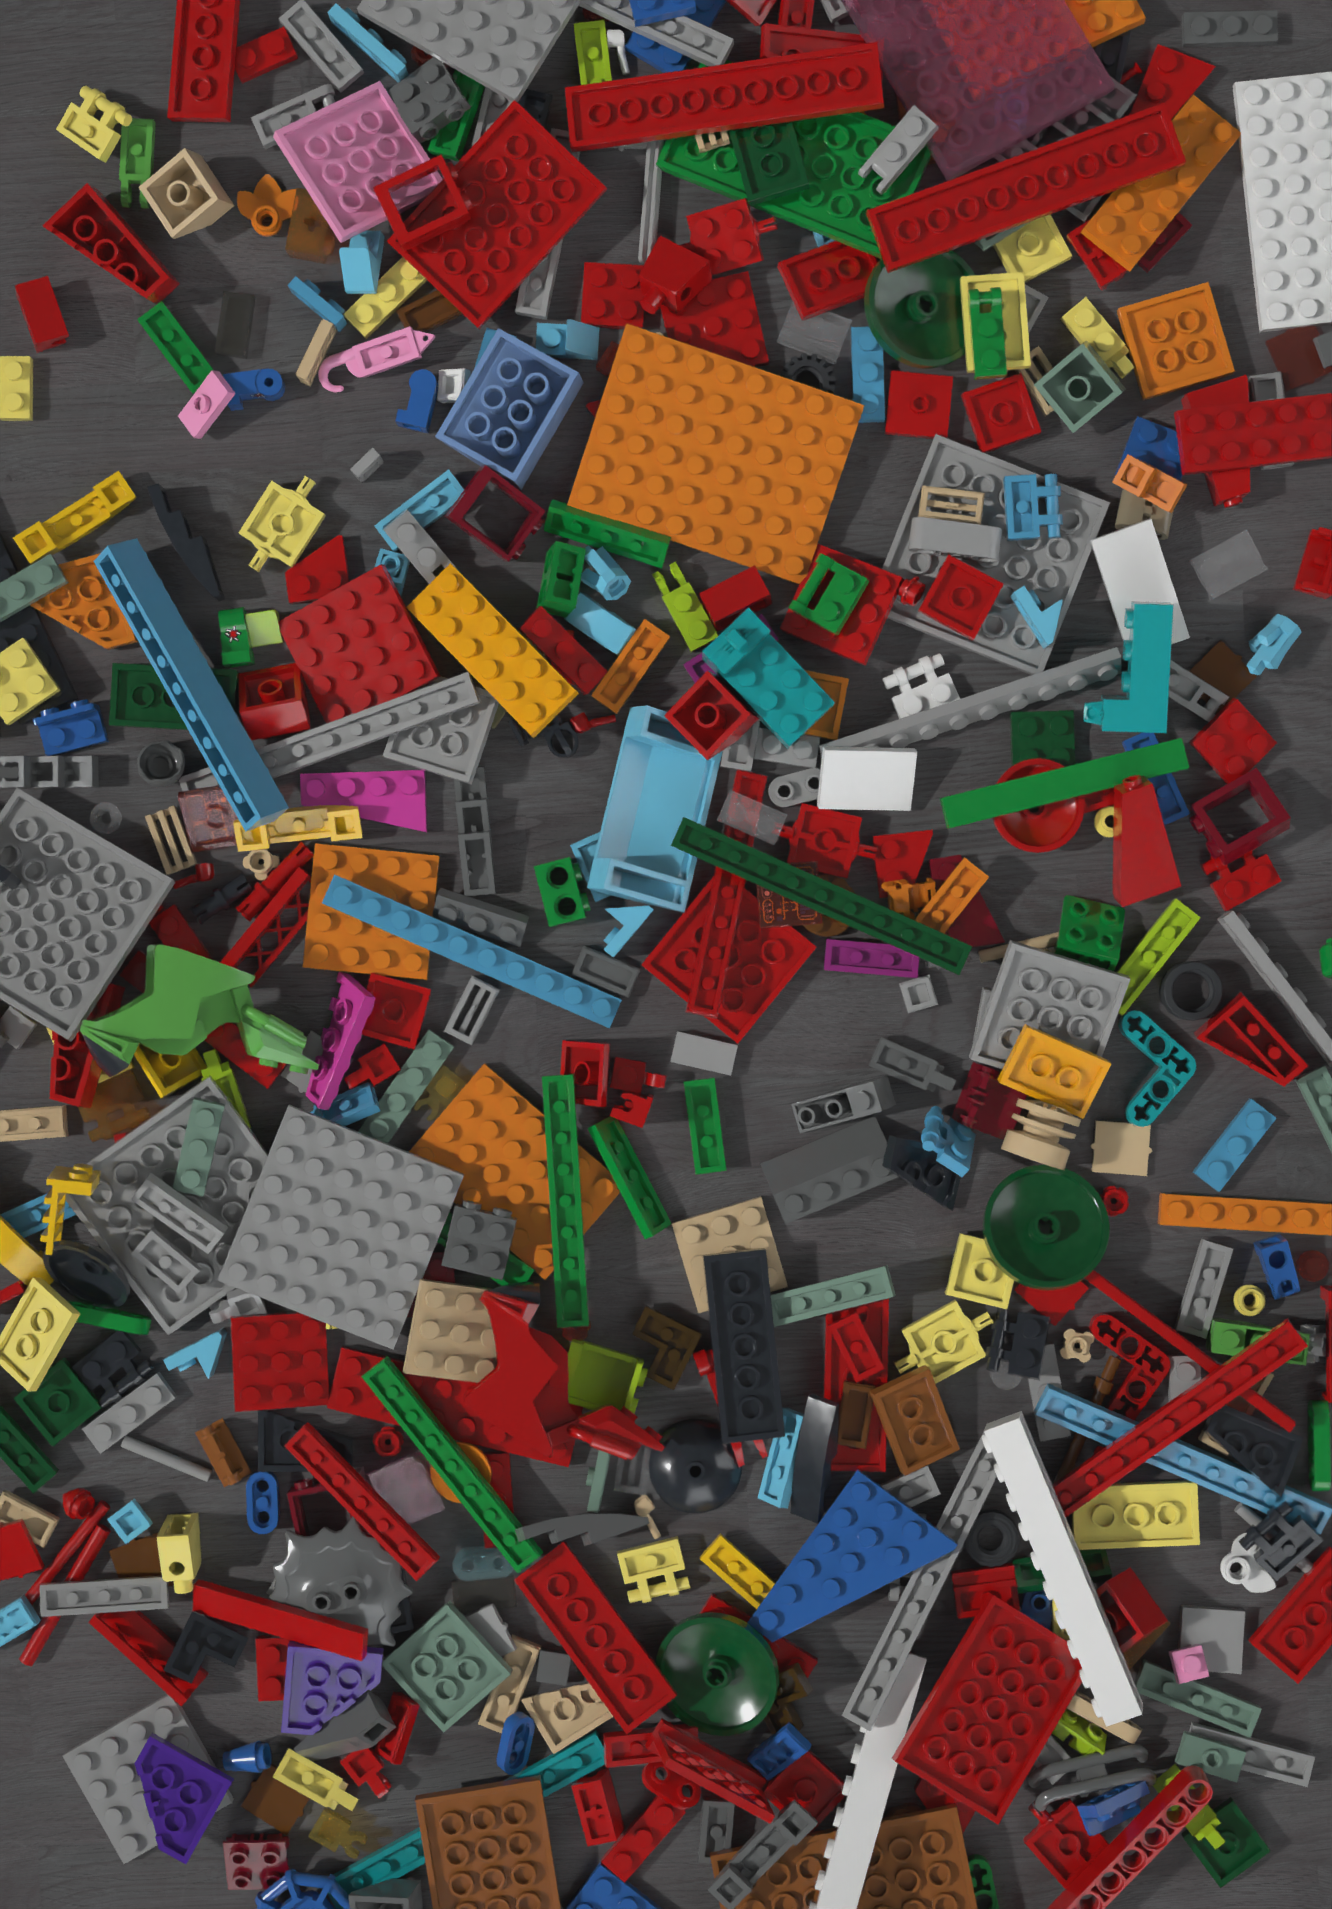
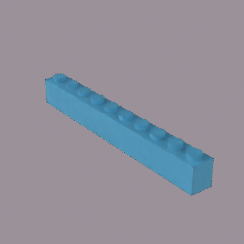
M137 538L107 545L93 562L245 832L274 822L289 807L271 777L268 768L254 747L252 740L241 724L237 713L227 699L223 688L218 683L207 660L184 623L176 605L171 600L162 580L158 577L149 561L146 552Z

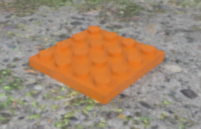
M315 843L303 967L428 980L430 950L322 904V901L335 874L433 917L440 856Z

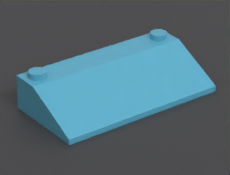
M648 705L630 707L587 888L615 897L685 912L697 857L672 847L671 844L683 817L705 826L723 751L706 760L664 716L667 713L666 711Z

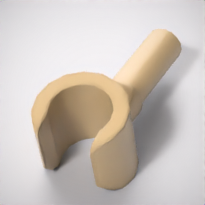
M643 1494L635 1501L634 1507L638 1516L648 1517L649 1524L647 1526L654 1539H657L661 1534L652 1516L649 1514L655 1508V1505L646 1494Z

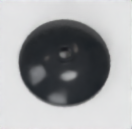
M61 1240L54 1242L52 1255H45L46 1251L44 1252L43 1262L49 1275L61 1288L75 1298L87 1304L107 1309L118 1308L128 1299L130 1295L128 1279L115 1259L103 1249L81 1241Z
M689 1419L680 1421L667 1428L661 1434L663 1438L660 1440V1443L665 1446L664 1450L660 1452L652 1448L649 1458L650 1479L660 1498L671 1507L686 1513L709 1512L727 1502L739 1485L742 1466H738L731 1443H722L720 1426L707 1420ZM693 1465L701 1468L702 1471L699 1475H692L689 1470Z

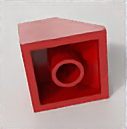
M296 663L239 673V710L245 730L251 740L267 739L272 736L298 733L310 729L309 706L304 680Z
M708 670L664 715L706 760L711 759L738 741L759 719L718 675Z
M1131 1567L1111 1578L1096 1590L1122 1654L1168 1621Z

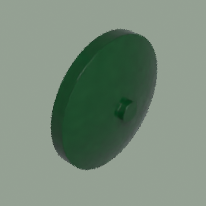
M950 250L887 273L883 259L875 265L865 288V314L876 341L891 357L911 367L933 369L950 364L965 354L960 278L962 276H975V274L963 258Z
M1034 1165L1010 1174L996 1187L984 1211L983 1236L991 1258L1008 1277L1017 1283L1033 1289L1058 1290L1082 1281L1100 1263L1109 1241V1217L1103 1200L1088 1181L1066 1168L1060 1170L1048 1165Z
M706 1612L685 1618L671 1629L657 1653L655 1664L677 1692V1696L666 1705L682 1722L688 1726L698 1727L700 1732L716 1736H731L744 1733L758 1725L766 1717L777 1697L779 1668L775 1655L765 1638L755 1628L737 1617L723 1613Z

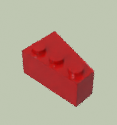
M1242 992L1237 994L1194 1032L1197 1039L1204 1043L1206 1042L1222 1051V1053L1233 1057L1284 1087L1308 1067L1303 1058Z

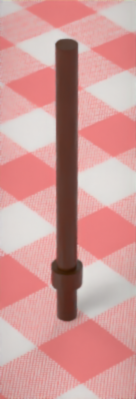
M1113 1355L1109 1356L1101 1376L1096 1377L1092 1386L1094 1392L1090 1402L1101 1406L1105 1396L1110 1395L1114 1386L1112 1380L1121 1359ZM1075 1432L1053 1484L1073 1470L1087 1439L1086 1436Z

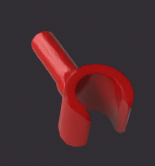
M585 712L572 717L570 723L574 731L581 734L593 727L616 722L615 715L594 718L589 721Z
M213 863L195 864L196 874L175 881L173 888L176 890L191 883L212 880L215 876Z

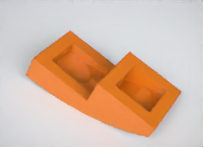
M1127 454L1112 482L1170 513L1173 512L1188 485L1130 454Z

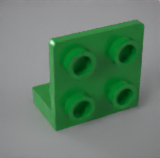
M1066 895L1063 899L1058 939L1051 953L1114 971L1120 957L1125 909Z

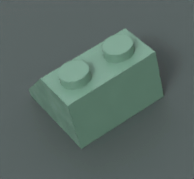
M1088 341L1082 343L1034 384L1072 433L1077 431L1126 390Z

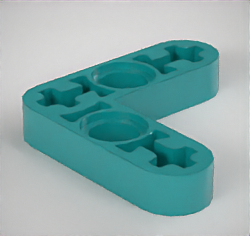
M1134 1010L1126 1012L1121 1016L1118 1024L1119 1030L1125 1038L1159 1067L1125 1108L1127 1121L1133 1126L1144 1127L1150 1125L1193 1076L1196 1071V1062L1189 1052L1141 1011ZM1128 1018H1139L1138 1026L1143 1031H1148L1149 1027L1153 1030L1144 1037L1142 1043L1138 1040L1143 1036L1139 1031L1132 1030L1130 1032L1128 1030L1130 1026L1129 1022H1127ZM1155 1036H1159L1165 1041V1049L1161 1054H1155L1150 1050L1149 1042ZM1174 1048L1176 1052L1171 1055L1176 1060L1185 1059L1187 1062L1184 1066L1187 1071L1176 1073L1177 1065L1171 1059H1167L1165 1063L1162 1059L1166 1058ZM1159 1080L1166 1082L1169 1088L1168 1094L1164 1098L1156 1097L1152 1091L1154 1083ZM1146 1094L1149 1100L1157 1103L1158 1106L1155 1108L1154 1105H1149L1144 1111L1147 1116L1146 1119L1139 1118L1136 1120L1134 1118L1136 1116L1134 1107H1143L1148 1102L1147 1099L1143 1098Z

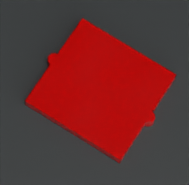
M1082 1281L1058 1290L1033 1289L1020 1283L1014 1288L1041 1315L1050 1317V1323L1054 1326L1057 1325L1069 1310L1075 1309V1303L1089 1289Z
M21 1519L7 1524L0 1522V1581L16 1576L23 1578L27 1573L43 1569L45 1565L24 1520Z

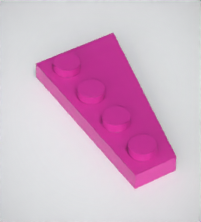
M425 770L300 774L302 806H357L360 818L427 832Z
M343 972L338 973L336 980L337 983H341L338 997H332L329 1010L334 1011L330 1027L328 1029L323 1028L320 1039L322 1040L323 1053L322 1056L318 1055L315 1058V1062L319 1064L318 1070L312 1069L306 1091V1096L317 1108L328 1111L333 1100L337 1097L340 1082L350 1066L351 1056L356 1044L361 1039L363 1027L368 1016L373 1011L376 999L350 974Z

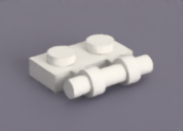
M940 653L930 658L924 656L918 659V663L905 669L899 667L893 670V674L883 678L887 690L898 685L902 693L891 698L899 719L960 699L950 674L947 673L938 678L935 674L934 669L945 665ZM924 674L927 683L911 689L909 680Z

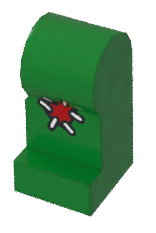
M244 607L219 610L218 612L221 631L222 663L228 669L256 665L245 620V614L247 613Z

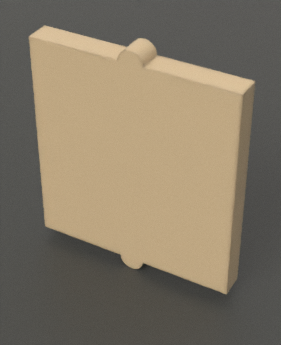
M1095 1120L1094 1143L1090 1145L1093 1149L1092 1172L1147 1176L1148 1156L1152 1152V1149L1149 1147L1151 1125L1138 1127L1124 1122Z

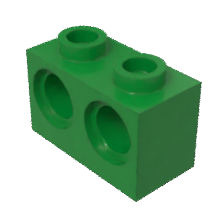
M556 541L546 553L537 608L542 606L549 614L565 618L576 608L586 548Z
M571 857L534 866L549 927L586 919L585 912L591 909L587 893L580 894L577 881H581L583 878L579 863H572ZM556 868H564L568 872V880L563 885H555L551 881V873ZM572 898L575 901L576 910L572 915L564 916L560 913L559 903L562 899Z

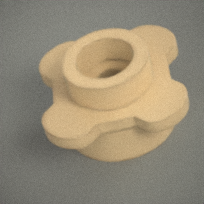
M268 849L252 850L243 859V866L253 871L255 878L259 881H263L268 876V873L280 864L279 857L272 855ZM261 859L264 860V864L262 865L259 864V860Z
M1072 1328L1065 1330L1063 1333V1347L1060 1349L1061 1356L1064 1359L1077 1358L1083 1363L1089 1361L1091 1358L1089 1352L1090 1344L1094 1342V1336L1090 1332H1075ZM1079 1343L1080 1347L1075 1348L1074 1344Z

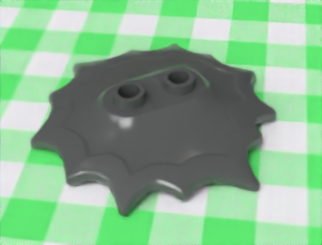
M353 1516L347 1525L339 1531L323 1527L313 1536H303L287 1530L285 1532L287 1554L282 1561L274 1563L272 1566L275 1586L267 1599L368 1628L367 1645L395 1646L396 1641L391 1633V1625L401 1616L398 1607L399 1603L413 1593V1589L402 1581V1566L373 1536L363 1532L360 1523ZM353 1587L356 1591L347 1593L346 1589Z

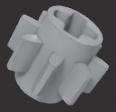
M1300 1325V1331L1298 1332L1310 1334L1307 1363L1319 1362V1356H1326V1333H1320V1325Z

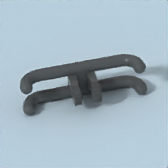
M1126 1745L1105 1750L1103 1755L1099 1752L1048 1763L1034 1769L1028 1777V1784L1032 1788L1038 1787L1040 1781L1045 1778L1077 1771L1076 1782L1053 1787L1042 1792L1035 1801L1036 1809L1044 1811L1048 1804L1053 1801L1077 1795L1083 1798L1087 1797L1090 1792L1099 1791V1793L1107 1792L1108 1788L1133 1782L1146 1781L1148 1786L1155 1785L1157 1776L1149 1768H1135L1107 1775L1104 1766L1107 1763L1135 1757L1139 1762L1145 1763L1149 1759L1148 1750L1141 1745Z

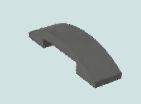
M794 1799L775 1814L771 1824L766 1822L720 1871L707 1890L727 1909H734L752 1891L753 1884L793 1844L796 1846L818 1824V1821Z

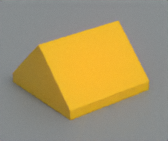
M139 1043L134 1053V1056L160 1098L168 1097L202 1076L201 1070L207 1068L196 1048L185 1055L156 1053Z

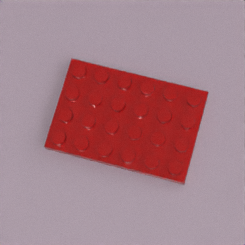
M515 100L454 166L460 178L454 182L459 192L466 191L473 206L472 209L468 210L471 220L403 252L395 234L387 240L405 260L479 330L607 190L606 186ZM444 178L403 222L408 233L458 209Z
M989 1593L892 1756V1759L999 1825L1082 1683L1079 1670L1082 1667L1078 1658H1072L1066 1640Z

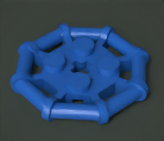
M295 1869L286 1870L282 1878L265 1891L258 1892L255 1897V1903L257 1904V1909H335L326 1899V1895L329 1892L343 1909H350L349 1895L335 1880L336 1876L333 1874L325 1876L296 1872ZM299 1885L322 1888L320 1894L314 1890L301 1892ZM285 1890H289L291 1897L281 1904L274 1900Z

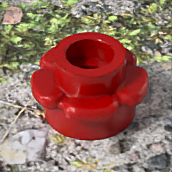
M915 576L911 580L906 578L901 584L898 595L901 596V603L903 605L909 604L914 607L920 601L926 585L919 581V577Z
M1113 1185L1103 1189V1194L1100 1197L1106 1207L1108 1216L1123 1214L1129 1206L1127 1192L1123 1188H1116ZM1112 1198H1116L1115 1204L1111 1203Z
M385 1426L380 1432L377 1431L374 1434L373 1444L375 1445V1451L380 1456L393 1457L401 1451L404 1439L399 1431H395L394 1427ZM390 1439L391 1444H386L385 1440Z

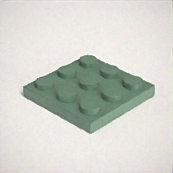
M450 1600L389 1653L382 1663V1666L411 1698L420 1704L422 1710L443 1733L504 1681L513 1671Z

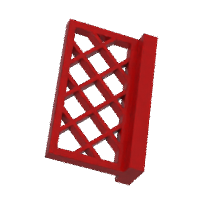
M661 1718L645 1744L647 1750L660 1756L665 1767L771 1824L775 1814L762 1791L767 1779L759 1771Z

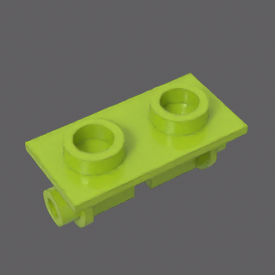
M1066 1708L1052 1734L1062 1741L1071 1734L1073 1737L1068 1745L1082 1755L1096 1752L1103 1755L1105 1753L1107 1734L1098 1725L1088 1722L1080 1715Z

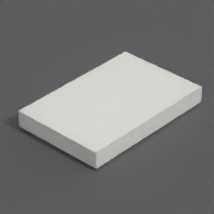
M823 746L817 799L818 808L911 811L917 760L916 749Z

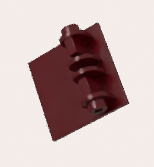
M972 1062L951 1118L964 1126L1004 1140L1007 1129H1014L1017 1123L1012 1118L1013 1113L1020 1115L1022 1110L1021 1107L1016 1106L1018 1098L1025 1100L1027 1095L999 1083L997 1079L1001 1072Z
M233 1833L232 1837H226V1841H223L228 1890H266L282 1878L286 1870H289L287 1849H289L290 1844L289 1836H284L283 1833L268 1834L267 1840H265V1833H261L259 1840H256L255 1833H251L250 1838L249 1834L237 1835Z

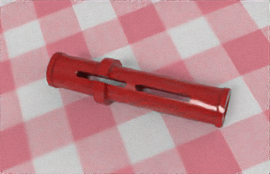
M300 842L261 883L257 882L253 886L255 890L236 907V910L251 922L252 918L274 898L298 867L302 868L314 857V853L304 843Z

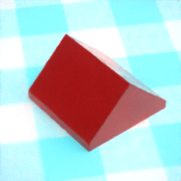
M562 1040L560 1075L574 1074L576 1104L597 1107L607 1106L611 1043Z

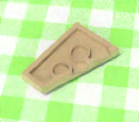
M589 1682L521 1699L553 1754L613 1717Z

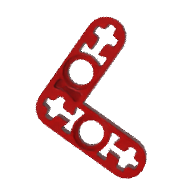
M1098 1313L1091 1318L1089 1323L1091 1334L1134 1366L1105 1408L1111 1411L1115 1408L1117 1410L1122 1409L1125 1402L1120 1398L1124 1395L1130 1402L1136 1405L1132 1408L1128 1404L1123 1412L1126 1417L1135 1420L1170 1370L1169 1357L1112 1315ZM1107 1320H1110L1108 1326L1117 1333H1119L1120 1328L1124 1329L1116 1337L1114 1345L1110 1344L1114 1340L1111 1335L1103 1332L1101 1335L1098 1334L1100 1331L1097 1326L1099 1321L1105 1323ZM1127 1337H1134L1138 1342V1348L1132 1354L1124 1353L1121 1348L1122 1341ZM1146 1346L1149 1349L1145 1353L1150 1357L1157 1359L1158 1356H1161L1159 1362L1162 1364V1368L1160 1370L1154 1368L1150 1371V1363L1141 1357ZM1136 1380L1144 1382L1146 1386L1144 1394L1140 1397H1132L1129 1393L1130 1384Z

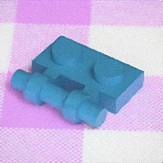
M1036 474L1004 476L1007 541L1039 539V526L1048 527V538L1061 537L1060 525H1063V515L1059 514L1058 497H1061V486H1057V474L1044 475L1045 486L1037 487ZM1038 498H1046L1047 515H1039Z
M933 1106L925 1116V1128L921 1134L922 1147L926 1151L933 1150L938 1153L936 1161L963 1177L970 1169L976 1134L969 1127L958 1123L952 1118L945 1122L942 1109L938 1106Z

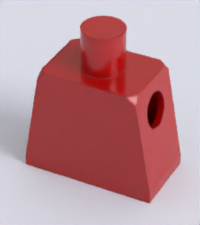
M660 236L639 274L641 291L645 295L640 301L641 307L650 314H655L662 304L674 311L681 310L711 282L710 260Z

